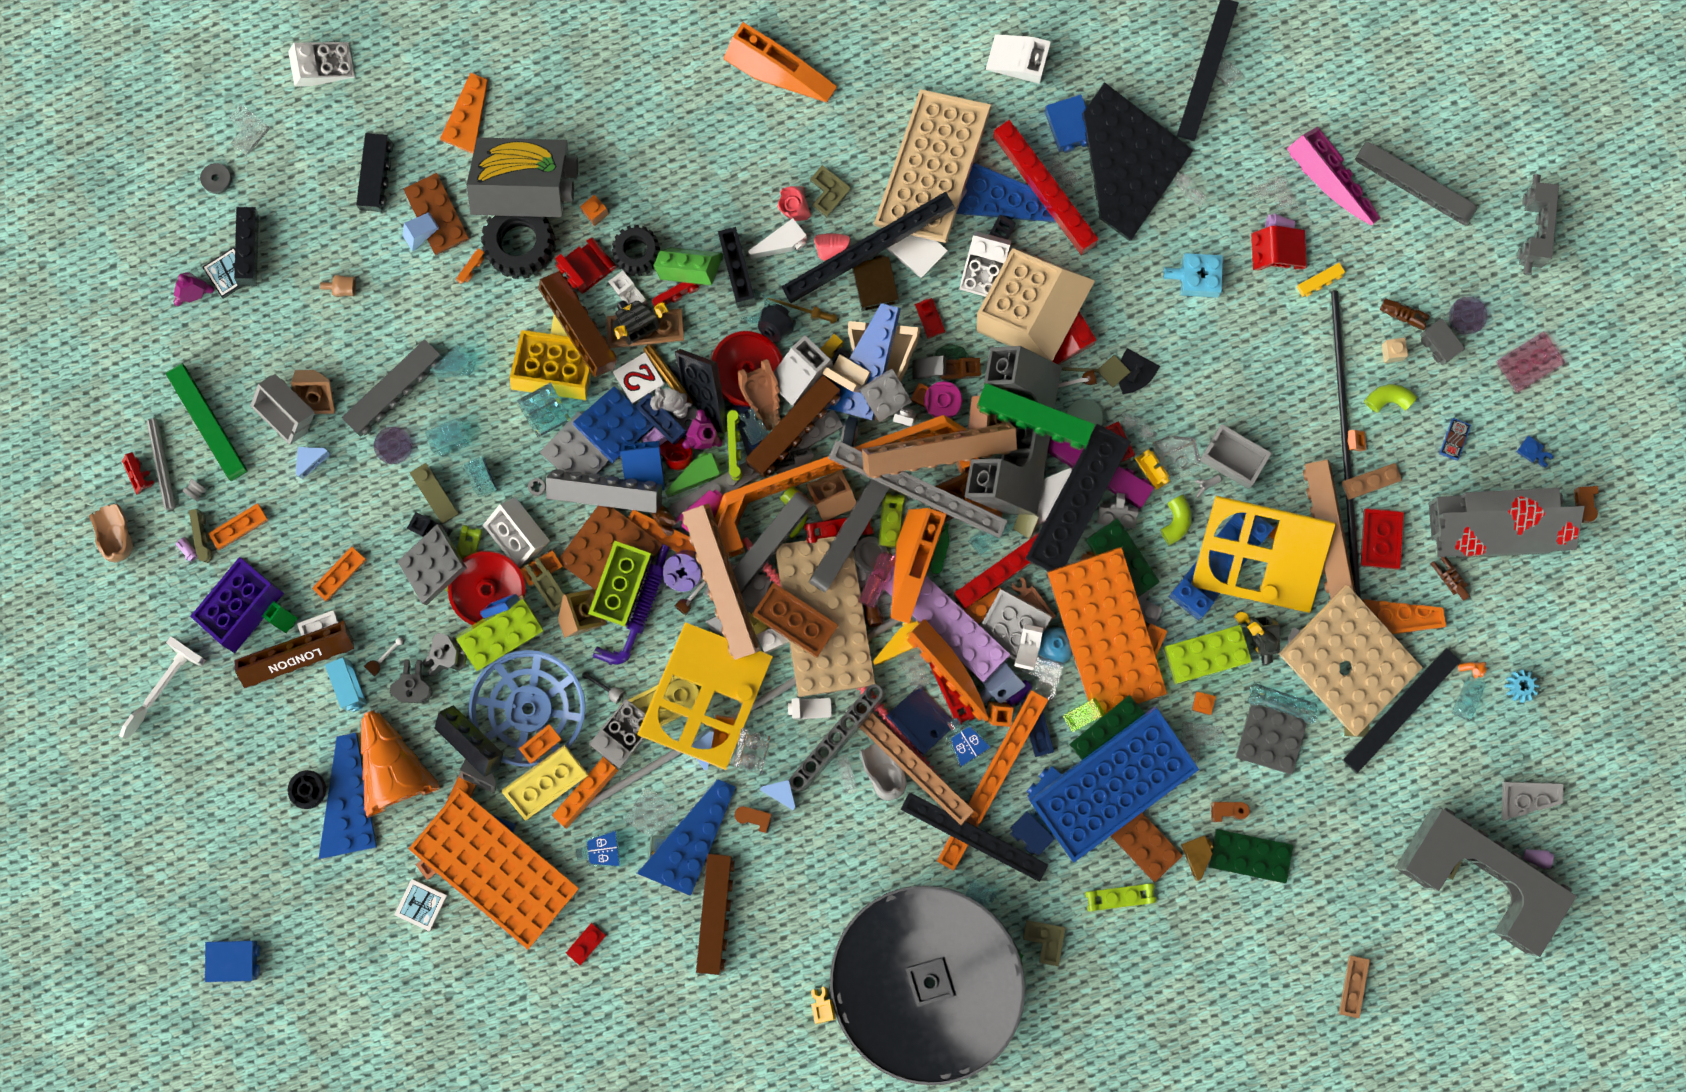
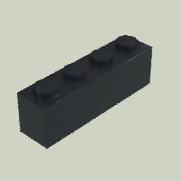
M365 133L356 202L359 210L382 212L383 207L386 206L387 199L384 193L389 185L387 171L391 169L389 153L393 151V142L388 135Z
M236 207L234 279L237 286H257L259 214L256 207Z
M736 227L718 231L737 308L756 304Z
M454 705L438 712L434 729L480 774L485 777L499 770L504 753Z

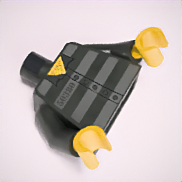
M622 300L617 304L618 311L615 312L616 319L613 322V334L617 339L624 336L627 344L631 345L658 330L657 316L661 318L663 313L669 311L664 303L653 307L642 304L640 301L628 304L625 300Z
M1238 612L1234 618L1240 625L1243 622L1247 623L1246 626L1252 633L1253 648L1261 655L1262 663H1273V654L1280 653L1279 624L1270 616L1249 619L1245 612Z

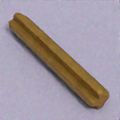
M652 344L643 348L644 352L670 388L679 393L687 394V402L693 404V400Z

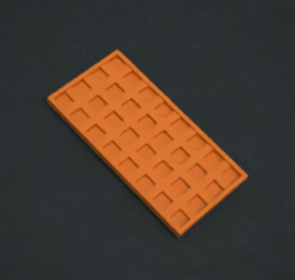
M1119 547L1047 571L1093 718L1104 716L1128 695L1137 704L1166 695L1167 691L1122 548Z
M461 788L456 791L408 848L527 950L530 949L579 890V887Z

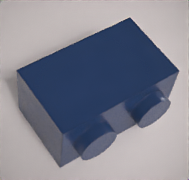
M1027 811L1010 827L1012 830L1011 836L1018 842L1022 840L1026 844L1024 848L1032 856L1034 854L1039 856L1055 839Z

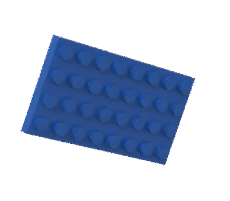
M1153 707L1031 797L1029 801L1074 863L1199 769L1159 710Z

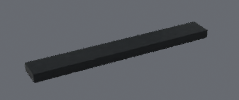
M1233 0L1219 1L1178 129V137L1191 141L1196 139L1239 2Z
M1445 648L1342 761L1357 774L1461 660L1448 648Z
M911 792L908 793L900 809L1038 882L1041 881L1048 867L1047 863L966 821L963 825H960L945 810Z

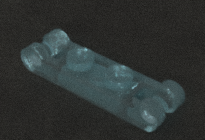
M1260 684L1251 685V694L1248 697L1249 704H1259L1304 719L1308 724L1315 722V713L1318 708L1316 703Z

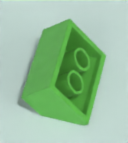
M670 247L659 251L654 268L660 280L712 285L723 253Z

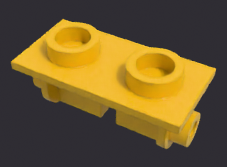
M1148 449L1135 458L1155 490L1168 484L1170 476L1163 466L1157 468L1156 465L1159 463V460L1153 451Z

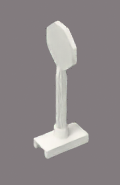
M170 636L166 643L177 652L173 659L174 662L145 699L143 706L134 711L126 720L119 736L127 739L136 732L145 718L147 709L155 702L181 665L183 666L189 660L202 667L206 660Z

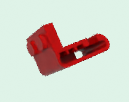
M1269 226L1251 233L1253 270L1260 271L1271 266L1290 268L1291 265L1294 266V269L1307 268L1305 230Z
M593 237L586 240L588 244L583 248L579 246L566 257L559 254L555 258L557 262L556 268L562 275L565 273L569 278L567 279L569 284L574 289L577 288L581 294L587 292L617 267Z

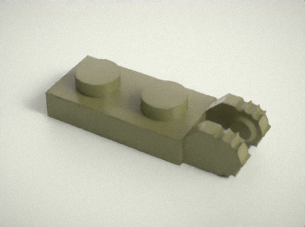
M192 509L189 510L196 554L199 561L208 563L212 561L213 556H211L212 551L207 548L209 536L204 531L203 525L206 524V517L200 510Z
M536 558L535 563L541 569V574L536 576L529 564L525 565V568L531 576L532 582L552 612L561 607L563 595L565 594L549 570H546L541 560Z

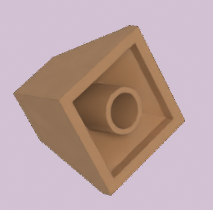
M295 370L291 381L292 391L296 392L312 408L315 414H335L330 380L315 370Z
M595 589L563 595L558 621L564 638L576 636L607 625L604 619L588 614L596 593Z

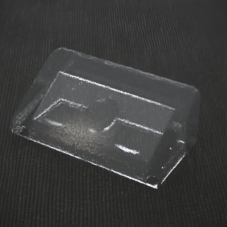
M845 754L835 758L834 764L844 796L857 793L858 789L848 755Z

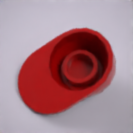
M683 438L675 446L668 440L660 445L661 455L670 469L682 470L687 468L692 462L691 447L688 449L683 448L682 443L685 441Z

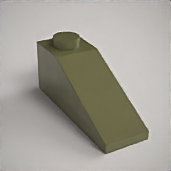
M427 463L410 472L418 488L442 524L458 515L457 510Z

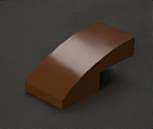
M980 358L946 360V376H940V379L956 380L981 377Z

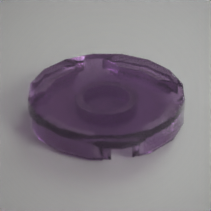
M1462 297L1456 300L1448 313L1449 323L1455 328L1454 330L1464 335H1472L1480 331L1488 318L1484 304L1473 297Z
M387 427L381 430L374 441V451L377 457L387 464L396 465L406 461L412 451V440L409 434L398 427Z

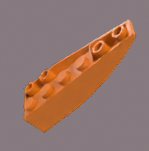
M742 22L733 35L723 58L726 62L756 80L826 103L837 89L836 85L807 63L744 22Z
M930 508L908 509L896 543L891 607L892 619L907 624L910 623L945 523V513Z
M923 619L906 634L909 637L907 642L913 648L918 647L922 652L919 655L926 663L931 662L935 666L933 671L940 678L942 676L945 677L948 681L946 685L953 692L956 690L961 695L959 697L960 701L966 707L968 705L974 710L972 714L979 721L981 719L987 721L989 718L982 699L963 663L926 619Z

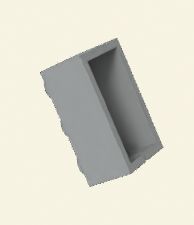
M276 374L258 384L250 405L289 445L307 434L310 426L309 423H311L315 414L312 408Z
M1221 424L1199 461L1245 488L1250 489L1269 459L1271 452Z

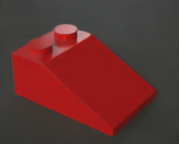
M1080 311L1052 361L1058 365L1094 346L1096 343V338Z

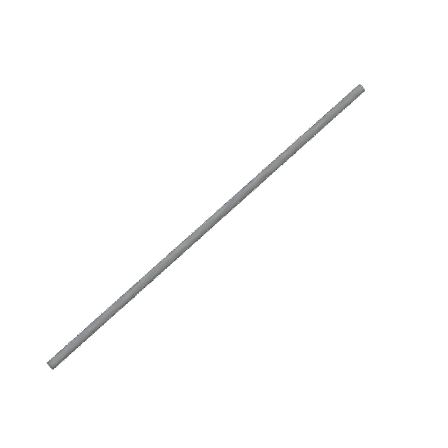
M891 618L867 633L868 641L901 621ZM795 677L756 699L751 711L795 686ZM740 710L736 711L728 717H734L736 721ZM674 749L598 794L589 803V809L680 755L681 752Z

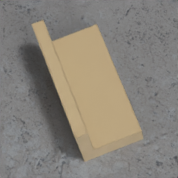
M839 354L833 368L826 367L823 374L852 392L861 393L859 389L865 386L871 372Z

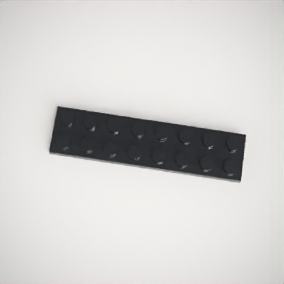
M1096 424L1086 449H1083L1025 560L1046 571L1067 564L1131 441Z

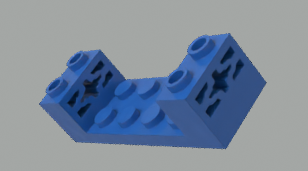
M1235 513L1217 537L1239 541L1246 513ZM1255 515L1247 543L1259 546L1274 527L1260 516ZM1214 550L1209 551L1211 572L1215 578L1227 584L1234 555ZM1243 557L1241 567L1248 560V558ZM1196 561L1168 597L1199 621L1214 604L1220 593L1196 588L1191 584L1197 564Z

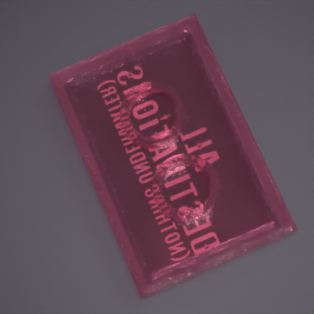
M1544 331L1496 361V364L1516 393L1566 363Z

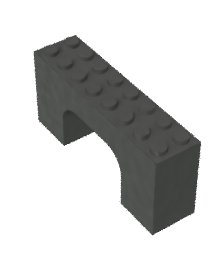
M1022 346L990 347L984 385L987 383L1055 409L1062 366ZM1008 421L1007 423L1016 428L1017 450L1011 451L1009 454H1002L1001 459H971L965 497L1005 514L1037 515L1050 436L1047 434L1045 436L1038 435L1031 428L1022 429L1017 427L1015 422Z
M1440 807L1439 809L1431 808L1395 869L1428 890L1440 891L1455 865L1467 859L1501 881L1509 890L1511 897L1510 906L1494 933L1524 953L1541 957L1577 897L1571 893L1572 889L1564 884H1557L1554 882L1556 879L1547 873L1542 874L1533 863H1525L1521 860L1522 856L1516 852H1508L1504 849L1506 847L1504 844L1497 840L1493 842L1484 831L1480 829L1476 831L1467 820L1463 818L1459 820L1455 817V813L1452 810Z

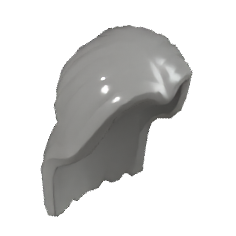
M872 744L865 748V750L862 749L860 754L863 767L872 782L876 794L886 801L898 799L903 795L906 789L905 771L877 744Z

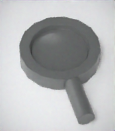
M866 537L861 540L858 539L853 548L855 564L858 569L865 573L873 574L879 572L888 562L889 553L887 547L878 546V538Z

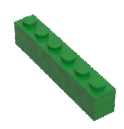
M985 383L977 403V408L980 409L979 412L988 416L994 414L998 416L997 419L1003 422H1015L1019 428H1031L1038 435L1045 436L1047 434L1052 436L1054 441L1063 443V441L1068 442L1071 447L1081 450V448L1086 449L1095 426L1091 422Z

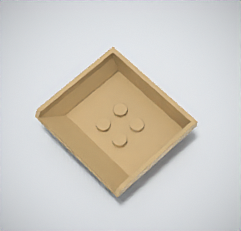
M1012 248L977 312L976 330L978 333L1003 344L1022 346L1053 361L1095 280L1021 249Z

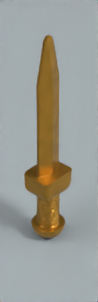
M767 298L781 305L810 313V318L812 319L821 318L830 321V324H834L837 321L835 313L822 312L820 308L815 306L813 310L781 300Z

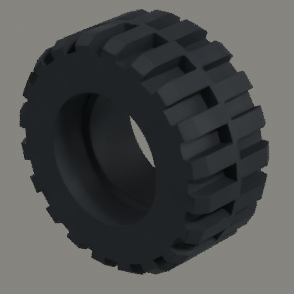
M495 215L493 218L489 216L486 220L488 225L483 226L482 229L484 234L481 236L482 248L490 264H492L494 269L500 271L502 275L506 277L511 275L513 279H519V276H523L526 279L529 278V274L533 273L535 276L539 274L538 270L541 268L545 270L548 266V260L552 261L554 257L552 252L556 250V238L547 217ZM518 226L531 228L536 235V242L528 253L521 256H511L504 252L501 244L504 235L509 230Z

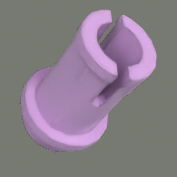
M186 537L179 539V542H176L175 545L185 555L186 560L194 561L198 557L196 549L193 548Z

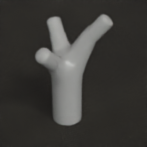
M1217 475L1207 480L1196 479L1195 482L1199 483L1201 487L1196 498H1200L1201 494L1209 487L1222 482L1221 477Z

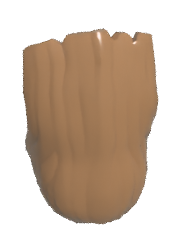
M118 504L106 505L101 507L99 511H96L95 514L89 515L95 531L96 546L104 559L109 562L118 563L128 558L133 550V542L121 507Z

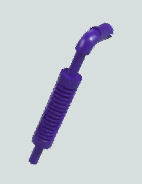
M662 545L655 565L650 564L649 573L646 576L647 580L644 581L643 590H641L639 600L637 601L638 604H636L634 614L631 617L628 628H626L630 630L623 651L611 652L597 646L594 651L602 653V655L593 653V658L607 662L609 665H619L629 660L638 633L643 634L644 625H646L645 622L647 621L646 618H649L650 608L653 607L651 604H654L655 594H658L659 584L662 583L660 581L663 580L662 567L670 548L669 546Z

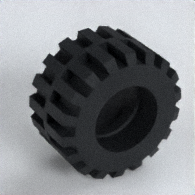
M630 225L626 226L627 230L621 229V234H616L615 241L612 243V253L615 262L626 274L629 272L631 276H635V274L643 276L642 273L644 272L649 274L651 268L655 269L654 264L660 251L658 239L645 226H642V228L639 225H634V228H631ZM634 242H641L647 246L646 254L639 259H631L626 256V249Z

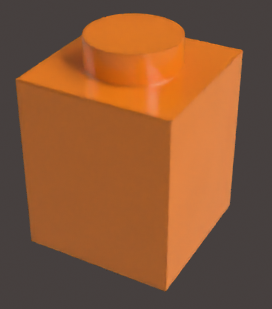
M595 195L580 206L582 213L594 226L609 215L607 208Z
M988 701L987 715L989 719L987 721L991 725L1011 727L1013 707L1005 702Z

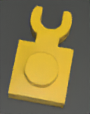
M821 987L822 994L820 996L816 989L811 991L812 997L816 999V1003L811 1004L815 1024L836 1020L832 1000H826L828 996V989L826 987Z

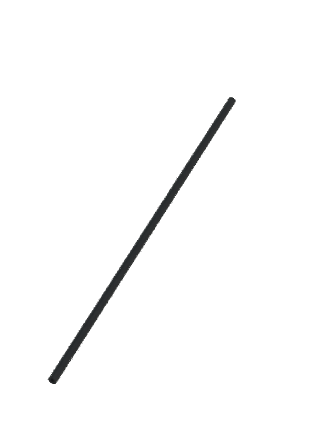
M1331 291L1345 481L1352 478L1351 456L1348 445L1347 401L1338 291ZM1346 495L1351 570L1356 595L1361 599L1354 498L1348 500Z

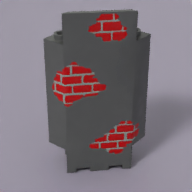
M1559 488L1465 492L1461 496L1436 497L1428 503L1431 540H1436L1437 557L1456 556V558L1549 554L1553 551L1577 550L1585 506L1561 507L1563 495L1560 493Z

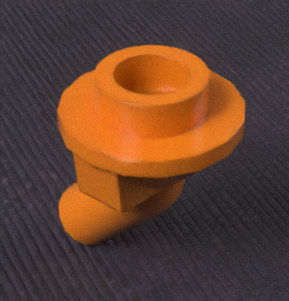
M1486 662L1458 664L1459 672L1472 670L1475 679L1478 676L1482 678L1487 671V667H1485Z

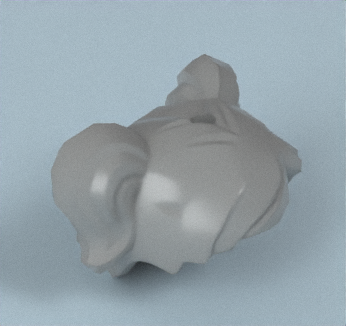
M658 387L655 390V396L651 398L650 402L653 410L663 408L671 411L677 418H684L687 415L688 407L692 406L691 403L687 402V394L679 393L674 389L663 390L662 387Z

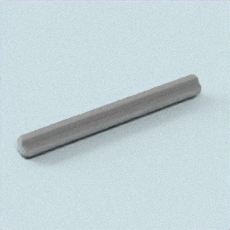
M152 418L147 420L163 505L166 510H171L176 506L158 419Z

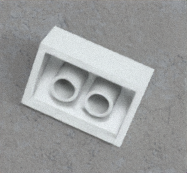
M516 497L500 504L483 524L484 528L506 556L512 559L519 568L539 554L550 542Z

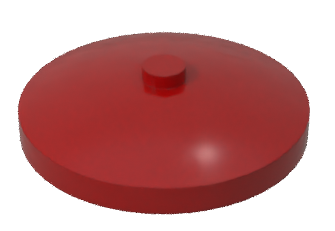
M739 331L726 336L717 344L710 360L717 362L719 367V377L724 399L738 406L750 407L739 387L738 371L744 369L746 374L761 368V361L767 359L774 372L783 358L771 340L753 331Z
M478 551L464 557L462 560L467 569L448 585V598L451 607L462 620L470 625H474L484 619L480 614L481 611L494 601L513 594H517L518 597L523 595L525 598V581L519 567L512 559L495 551Z

